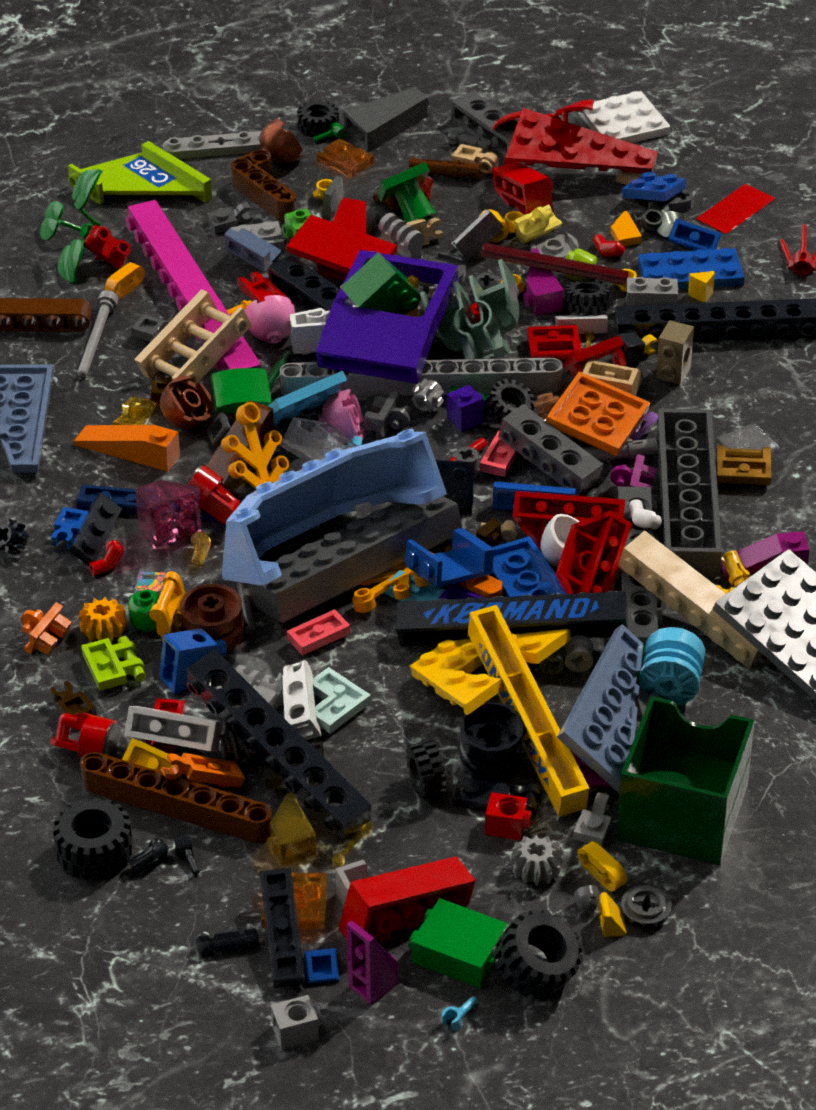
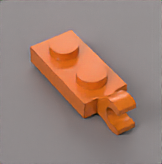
M183 753L182 757L177 754H168L167 759L174 766L171 768H161V772L167 779H176L185 774L190 781L212 783L223 788L228 786L241 788L245 780L235 761Z

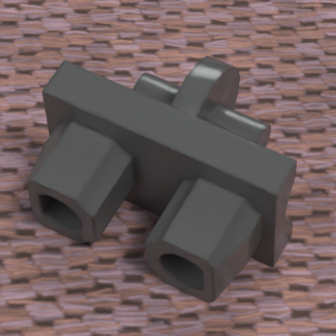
M392 391L388 398L376 395L372 404V412L367 411L364 416V429L376 431V440L385 439L391 427L393 429H404L410 423V415L407 410L397 406L396 401L399 398V392Z

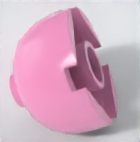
M270 295L265 296V301L258 304L257 300L252 301L246 307L245 313L252 324L249 331L255 338L269 343H278L290 334V314L295 313V308L288 297Z
M350 389L330 396L324 402L322 416L319 417L322 431H327L332 439L340 443H349L354 436H359L362 440L365 438V429L360 430V422L364 421L363 414L355 394L349 395Z

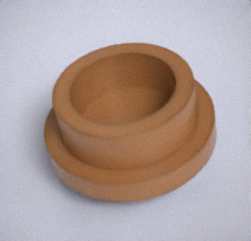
M552 393L537 396L538 401L534 402L533 405L537 408L538 413L549 412L557 403L559 397H553Z

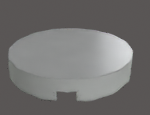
M553 230L533 239L530 243V252H532V249L537 248L541 254L566 258L569 251L573 252L579 248L577 239L571 234L566 233L565 236L560 234V231Z

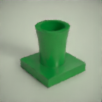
M426 162L381 181L377 192L381 202L393 196L396 197L406 223L418 219H424L427 222L437 215V212L429 203L420 187V184L425 182L430 171Z

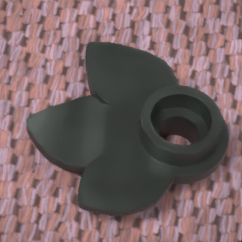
M656 201L651 204L650 210H647L641 216L640 224L644 230L656 232L661 237L668 239L675 219L686 221L687 215L670 211L668 201Z

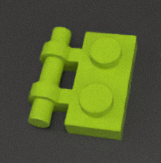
M127 636L120 637L118 644L115 645L111 644L109 638L81 645L83 657L99 691L126 684V675L128 674L134 676L137 682L145 680V665L140 658H137V649ZM122 657L125 661L120 662L118 658Z

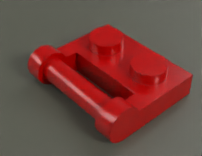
M577 325L527 327L526 336L530 358L566 360L574 352L581 350Z

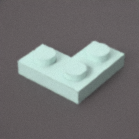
M329 667L313 678V692L323 700L315 706L317 723L328 733H332L371 703V695Z

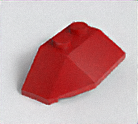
M515 491L513 519L526 536L531 537L541 551V539L545 527L557 514L569 515L581 522L611 510L624 518L625 499Z
M610 510L571 525L555 573L566 594L611 591L618 563L632 525L631 522Z

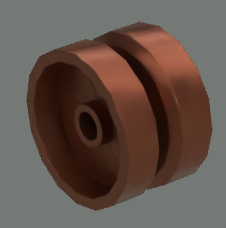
M214 583L194 587L184 594L180 601L182 631L203 629L214 641L224 640L227 652L233 650L241 643L244 637L242 598L236 590L226 585Z

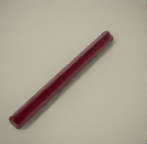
M484 243L481 253L483 258L502 259L504 262L620 285H626L629 272L626 270Z

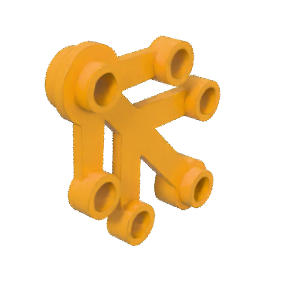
M247 402L238 407L236 419L240 424L244 425L250 450L240 443L235 435L225 437L221 445L225 452H235L256 469L257 476L247 469L244 462L238 460L229 465L228 471L231 477L235 479L241 477L257 491L256 487L266 482L274 483L280 480L279 476L289 468V461L283 455L272 459V472L268 475L267 465L276 447L281 444L282 435L277 430H271L264 435L265 445L261 449L255 427V422L260 419V410L256 404Z
M405 562L359 584L364 586L381 582L372 589L361 588L354 592L352 598L354 610L359 613L373 610L376 607L375 598L389 590L388 587L394 585L393 591L396 599L403 600L411 596L410 575L414 574L417 587H425L431 583L405 566ZM399 569H403L401 571L406 572L401 576L389 581L399 571Z

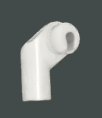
M632 500L629 503L631 518L637 527L651 528L653 530L660 527L662 523L661 517L653 511L645 510L642 501Z

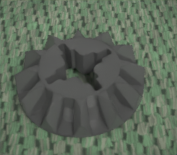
M640 885L633 887L623 895L621 900L623 916L629 917L631 924L635 922L640 923L642 928L646 924H652L656 927L660 921L666 922L669 913H671L672 904L669 896L663 890L654 886ZM646 901H649L650 908L647 912H644L642 908Z

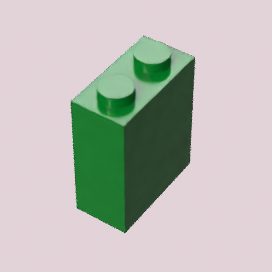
M439 898L433 909L429 908L426 911L420 929L414 930L410 937L408 946L411 948V962L481 989L495 963L498 961L497 958H494V951L497 948L496 943L508 928V923Z

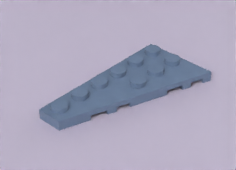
M53 364L0 365V440L12 473H39L54 375Z
M623 624L613 632L557 736L561 742L618 793L620 792L621 771L635 738L638 707L634 706L635 697L639 695V685L636 684L637 673L641 671L643 643Z

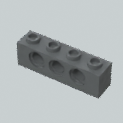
M474 91L452 100L451 120L473 136L479 137L481 141L482 139L490 140L492 142V149L506 157L518 122L514 119L503 122L493 131L492 127L495 122L507 115Z
M521 405L502 419L498 438L564 488H575V496L582 495L598 483L603 464L527 406Z

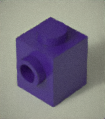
M470 385L447 393V419L461 432L483 423L485 401L480 393H477Z

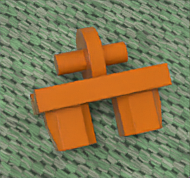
M56 602L43 618L44 613L39 609L36 612L27 610L22 614V631L26 634L30 632L28 636L30 641L24 647L25 652L31 655L37 649L49 656L58 642V639L50 635L49 632L52 631L61 638L68 633L72 622L61 615L62 605Z

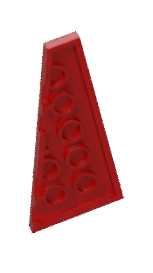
M523 108L504 164L512 165V162H524L525 166H534V163L547 164L552 168L586 170V167H596L598 171H607L610 168L620 169L623 173L643 174L652 172L658 152Z

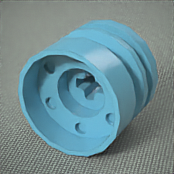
M668 627L653 632L645 644L639 674L641 690L673 701L676 705L685 704L693 700L699 692L705 659V647L702 640L694 633L682 628Z

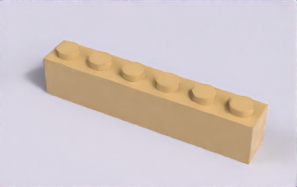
M643 531L623 549L618 566L626 574L641 583L648 591L664 601L671 609H674L688 620L691 625L697 627L711 638L714 643L729 652L736 660L750 668L763 656L756 647L712 609L715 602L726 595V593L649 533Z

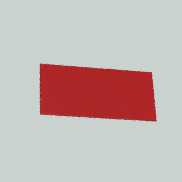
M744 184L696 219L727 234L776 198Z

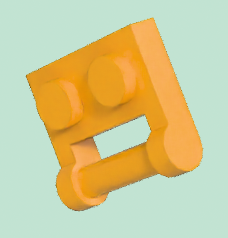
M173 571L165 574L163 579L164 586L158 601L149 612L150 618L157 622V634L161 636L162 642L165 634L182 631L180 601L185 594L180 575Z

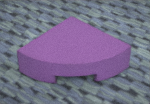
M653 411L649 412L629 439L633 441L641 440L646 436L658 420V415Z

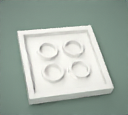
M634 91L629 94L594 101L593 111L584 110L583 113L578 112L591 130L630 143L669 135L671 126L642 91Z

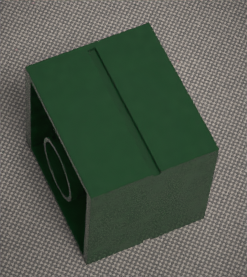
M651 696L621 771L620 806L618 809L616 840L721 865L748 787L755 720L729 715L724 722L718 725H700L684 717L675 702Z

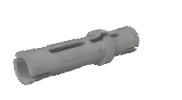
M655 437L634 441L628 439L617 456L595 446L582 448L600 462L625 458L634 460L637 454L642 456L658 454V445Z

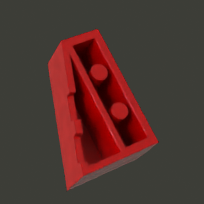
M520 162L492 168L495 191L508 206H514L518 212L527 215L537 207L550 205L554 214L551 193L553 191V184L548 176Z

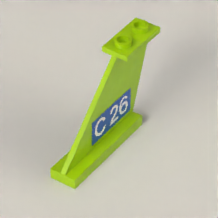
M150 141L141 145L142 153L79 169L73 164L68 165V181L73 188L82 172L94 169L103 171L90 196L92 200L100 205L104 203L103 195H193L205 203L212 199L210 178Z

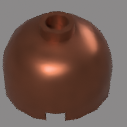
M274 118L260 133L259 143L262 148L261 150H266L271 154V161L274 164L280 166L291 165L304 156L301 153L303 149L291 130L286 131L283 129L284 123L278 118Z
M178 376L173 379L164 389L160 399V408L164 417L173 426L180 429H194L203 424L211 417V409L214 407L211 395L204 385L200 382L195 384L189 381L191 379L189 376Z

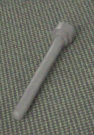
M105 290L99 294L97 300L99 312L77 372L80 378L87 376L108 314L114 311L118 304V296L112 291Z

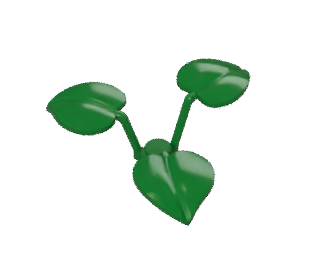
M100 169L82 172L77 178L72 192V199L75 200L74 207L90 223H85L82 227L60 220L64 206L61 202L53 201L46 208L44 220L40 228V237L45 241H49L54 237L58 224L79 231L80 236L83 237V240L75 239L71 241L70 245L65 246L58 261L59 274L63 279L72 283H77L76 274L83 254V242L95 224L101 227V222L93 219L83 209L103 172Z

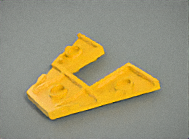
M570 629L512 634L525 662L539 664L571 640ZM471 639L442 641L438 644V647L421 655L419 660L410 665L412 676L415 679L421 680L427 687L433 686L436 694L443 699H448L452 705L458 704L461 706L466 715H469L503 690L501 678L489 677L487 674H470L483 665Z

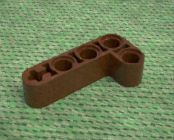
M255 150L232 161V186L237 191L282 222H285L284 214L297 210L296 194L272 177L271 154L268 151Z

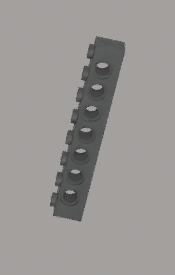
M618 486V499H625L624 519L632 523L625 547L643 531H646L659 541L658 534H653L657 533V529L637 527L632 521L629 503L632 500H640L645 510L656 513L657 499L651 497V487ZM619 567L621 575L620 591H626L628 630L645 646L649 636L657 631L658 627H662V610H657V608H661V599L648 591L641 583L626 574Z

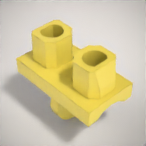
M546 205L544 207H537L533 212L514 220L513 225L517 229L516 236L521 243L525 244L559 228L562 222L555 217L550 205Z

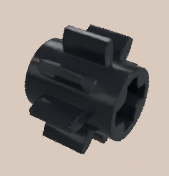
M7 519L6 525L0 524V550H4L9 554H16V549H25L29 535L24 530L26 525L12 519Z

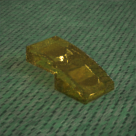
M132 396L123 404L122 415L113 422V425H147L156 407V402Z

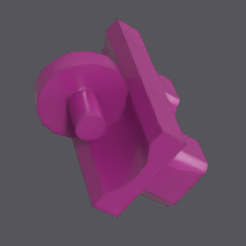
M637 454L633 469L628 468L626 465L616 466L611 471L610 479L617 487H651L652 491V482L657 468L644 465L645 456Z

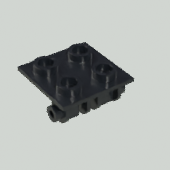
M435 460L447 493L444 497L458 503L460 514L472 515L474 462Z

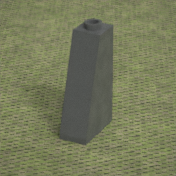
M413 87L344 110V130L362 148L370 152L427 118L428 97L417 87Z

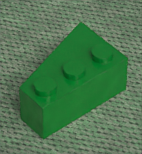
M379 252L341 286V289L357 308L406 315L409 311L414 310L421 301L419 291L407 277Z

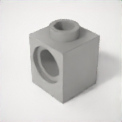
M309 995L271 1004L272 1027L281 1050L319 1040L318 1026L323 1025L319 1007H313Z

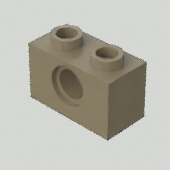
M669 320L659 337L656 379L681 385L691 368L694 326Z

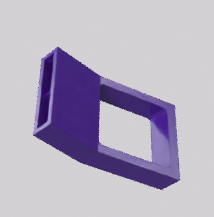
M360 250L343 284L378 252ZM380 253L407 279L413 275L419 279V282L438 285L425 314L422 317H413L353 307L354 303L340 288L316 348L318 367L418 384L434 335L455 292L453 283L459 282L458 265Z

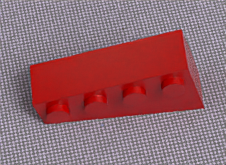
M455 856L352 881L349 885L338 929L347 940V923L352 920L375 940L378 939L382 943L391 939V933L398 929L406 927L409 931L418 927L423 921L426 911L429 908L433 909L439 898L460 906L469 904L476 880L458 857Z

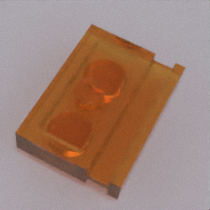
M337 139L325 147L322 153L317 152V161L353 178L356 172L360 173L374 164V155L344 140Z

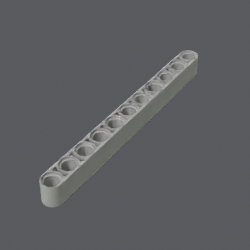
M555 358L426 360L419 383L423 379L436 381L444 391L442 395H447L450 386L462 388L470 385L476 392L489 394L492 386L500 380L502 383L503 379H508L509 383L511 380H516V385H519L520 382L523 383V388L526 389L528 387L531 390L530 393H551L560 390L562 386V363ZM317 362L284 364L280 367L281 394L285 396L340 371L320 368ZM344 372L347 381L340 385V391L351 390L349 395L389 396L392 391L399 392V396L415 395L411 390L416 384Z

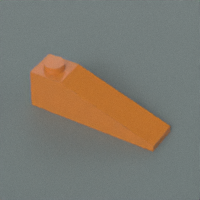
M86 425L73 441L74 445L167 472L180 457L178 431L157 425Z

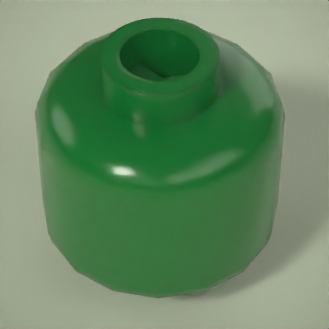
M141 590L130 597L128 601L129 620L136 629L143 632H151L157 629V622L150 618L149 612L158 601L160 596L158 592Z

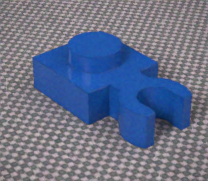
M63 507L54 523L55 531L52 534L53 546H57L61 540H66V548L69 549L73 542V536H76L88 511Z

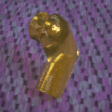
M198 531L191 537V543L194 547L191 562L197 566H203L212 542L206 532Z

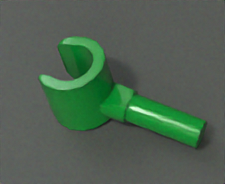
M335 122L330 126L329 131L313 137V140L316 143L332 136L343 140L347 136L342 131L345 127Z

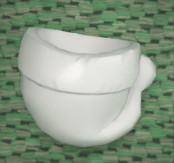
M557 514L545 527L541 539V551L547 562L552 566L558 567L571 525L580 522L572 516Z

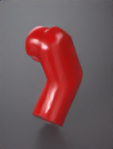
M597 234L592 239L598 252L603 257H622L625 253L624 245L618 241H606L602 234Z
M109 541L106 544L107 553L104 559L89 563V569L93 576L114 570L118 566L124 555L123 546L120 545L119 541Z

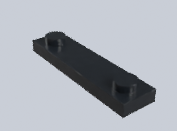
M291 868L260 871L273 987L280 988L306 984Z

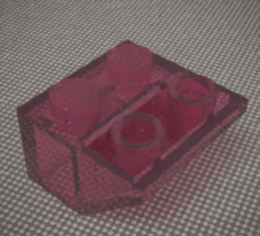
M159 480L135 489L139 531L153 549L203 531L200 489L197 486Z

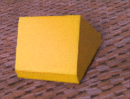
M715 272L690 273L688 295L705 303L713 294Z

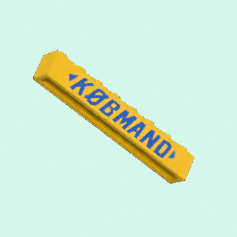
M494 605L470 612L468 635L489 677L502 679L503 690L497 693L502 704L513 708L523 721L522 744L558 817L586 809L589 786L570 749L557 738L560 729L498 606Z

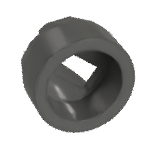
M583 886L574 892L576 904L582 911L586 912L589 909L592 912L599 907L600 894L597 886Z

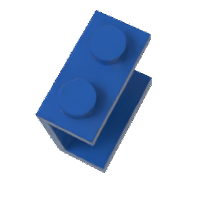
M464 528L453 530L452 550L432 554L412 539L407 540L404 555L405 566L436 588L491 575L493 572L494 548Z

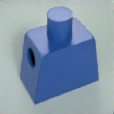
M203 629L165 634L163 636L159 678L173 694L188 689L186 684L188 682L187 668L213 649L221 656L227 655L226 643L222 639L214 641Z

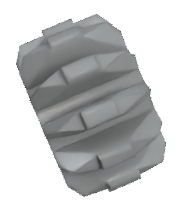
M537 834L532 839L523 836L521 842H515L512 855H510V865L515 878H522L524 884L532 881L536 886L541 881L550 884L552 878H558L561 865L563 864V855H561L562 852L558 847V842H551L549 836L540 839Z

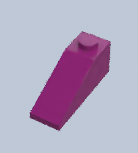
M537 248L532 249V252L540 253ZM529 267L527 289L524 293L526 307H530L535 316L563 310L564 290L553 272Z
M804 531L774 534L738 550L737 553L745 570H748L752 576L788 549L808 565L810 549ZM721 561L724 581H729V574Z
M352 920L348 922V986L371 1005L399 984L398 962L371 935Z

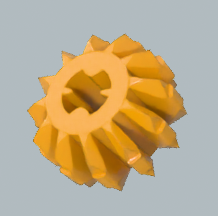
M104 597L103 600L98 601L93 598L92 603H84V608L79 611L80 631L83 636L88 637L89 641L109 638L110 642H112L114 637H122V632L126 630V611L123 605L118 604L116 599L108 601Z

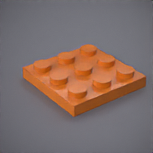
M579 371L547 415L546 422L558 431L617 456L649 410L650 402Z

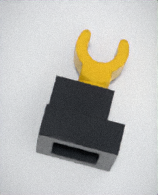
M634 332L618 334L624 343L621 349L627 364L625 367H633L634 361L641 360L644 353L652 355L656 352L650 345L657 343L658 340L651 334L646 335L643 339L639 338Z

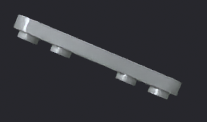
M241 131L239 133L209 136L195 135L186 138L172 137L163 143V150L177 159L251 153L262 149L259 143L261 131Z

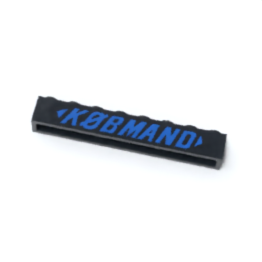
M626 591L581 592L576 594L554 593L550 595L512 597L495 596L491 598L469 597L465 599L426 601L410 600L398 602L396 632L400 646L438 645L446 640L470 639L468 635L470 612L494 605L498 606L511 634L570 629L571 637L585 636L588 638L611 637L615 629L622 624L628 629Z

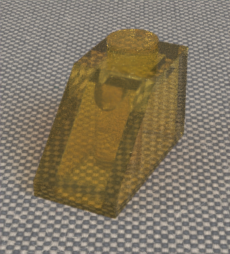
M293 792L286 795L270 822V837L267 838V845L271 855H277L282 866L316 855V834Z

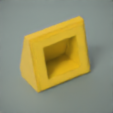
M602 892L599 898V918L604 937L625 936L627 930L622 910L606 892Z

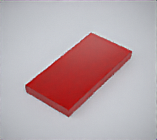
M310 215L287 244L286 249L288 253L348 274L360 250L395 255L397 245Z

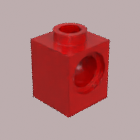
M491 792L485 814V835L521 841L523 830L530 828L532 811L527 810V798Z

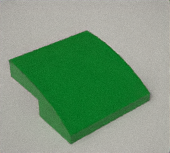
M236 368L219 371L211 375L215 411L217 412L223 411L236 414L238 407L250 400L265 406L272 403L266 369Z

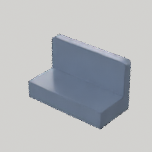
M230 228L225 233V249L263 272L281 255L280 249L245 228H242L239 232Z

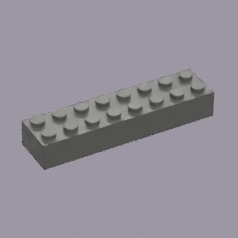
M658 409L657 445L662 544L704 577H720L722 546L712 410Z
M444 496L429 503L419 505L392 502L391 505L381 510H375L369 516L359 521L350 522L347 527L328 533L324 538L314 543L306 544L292 554L281 556L275 561L278 563L282 574L279 578L263 586L247 583L251 604L277 621L284 623L405 562L404 555L407 540L412 539L426 550H429L447 541L449 538H453V530L462 528L458 503Z

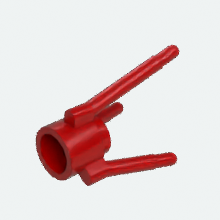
M803 224L801 250L793 255V259L784 239H780L782 250L788 262V269L801 276L814 272L816 266V251L813 258L806 251L807 225Z

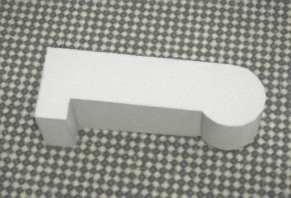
M304 660L284 666L282 677L285 719L306 740L321 736L315 710L314 679L308 662Z

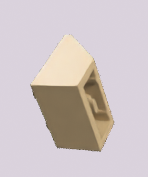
M588 360L583 370L584 374L634 396L637 395L644 374L639 369Z

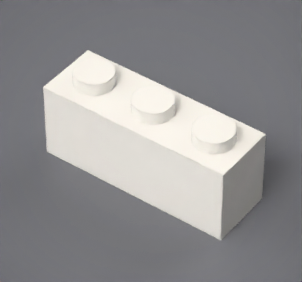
M129 706L124 736L206 751H218L223 721L140 706Z

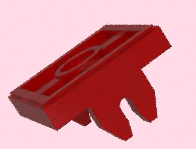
M615 336L574 352L563 363L566 372L570 371L574 379L579 371L583 373L581 366L586 365L588 360L597 361L610 355L615 365H627L621 346L624 345L621 336Z

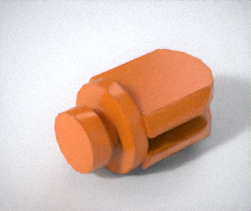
M489 575L460 582L461 587L486 598L502 596V581Z

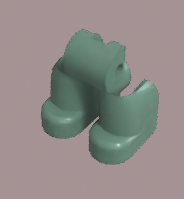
M502 259L498 260L503 278L502 283L483 290L474 276H469L475 302L480 310V322L472 324L473 311L468 295L458 281L453 283L458 301L448 305L435 335L448 349L453 351L463 350L465 359H497L510 353L505 333L515 328L519 319V291L515 277ZM422 291L420 296L424 311H426L431 300Z

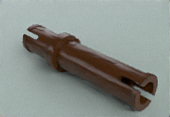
M413 157L409 159L408 167L410 168L426 162L430 170L428 174L448 175L456 179L459 176L480 178V163H465L454 159V161L418 159Z

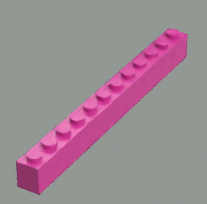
M156 200L128 206L129 216L126 217L128 230L133 231L137 244L142 245L145 257L150 258L154 271H158L161 283L167 285L168 293L171 298H175L178 310L181 311L202 289L210 294L217 310L228 314ZM209 318L201 328L215 333L223 323ZM242 335L214 365V368L220 371L236 368L261 369V363ZM196 337L197 340H201L202 345L206 342L205 340Z

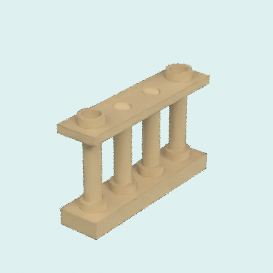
M201 289L134 360L142 374L149 379H152L156 372L162 371L172 376V379L178 376L191 377L189 381L197 384L252 324L242 307L239 306L231 316L217 310L210 294ZM209 318L223 323L215 333L201 328ZM193 335L206 341L198 351L184 345ZM176 353L189 359L180 369L167 363Z

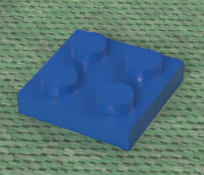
M653 172L643 173L641 177L632 180L631 183L622 188V198L667 201L687 188L686 178H677L675 174L656 176Z

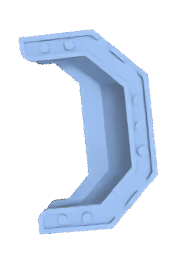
M407 429L393 437L342 451L335 449L325 454L326 458L320 461L312 460L302 465L303 469L297 472L289 471L279 476L280 480L274 483L266 482L256 487L257 491L247 495L226 521L222 566L223 579L263 586L279 578L282 574L278 563L259 560V557H262L267 550L338 515L355 511L357 509L355 505L369 502L371 506L386 502L419 505L429 503L446 495L447 493L426 432H414L413 429Z

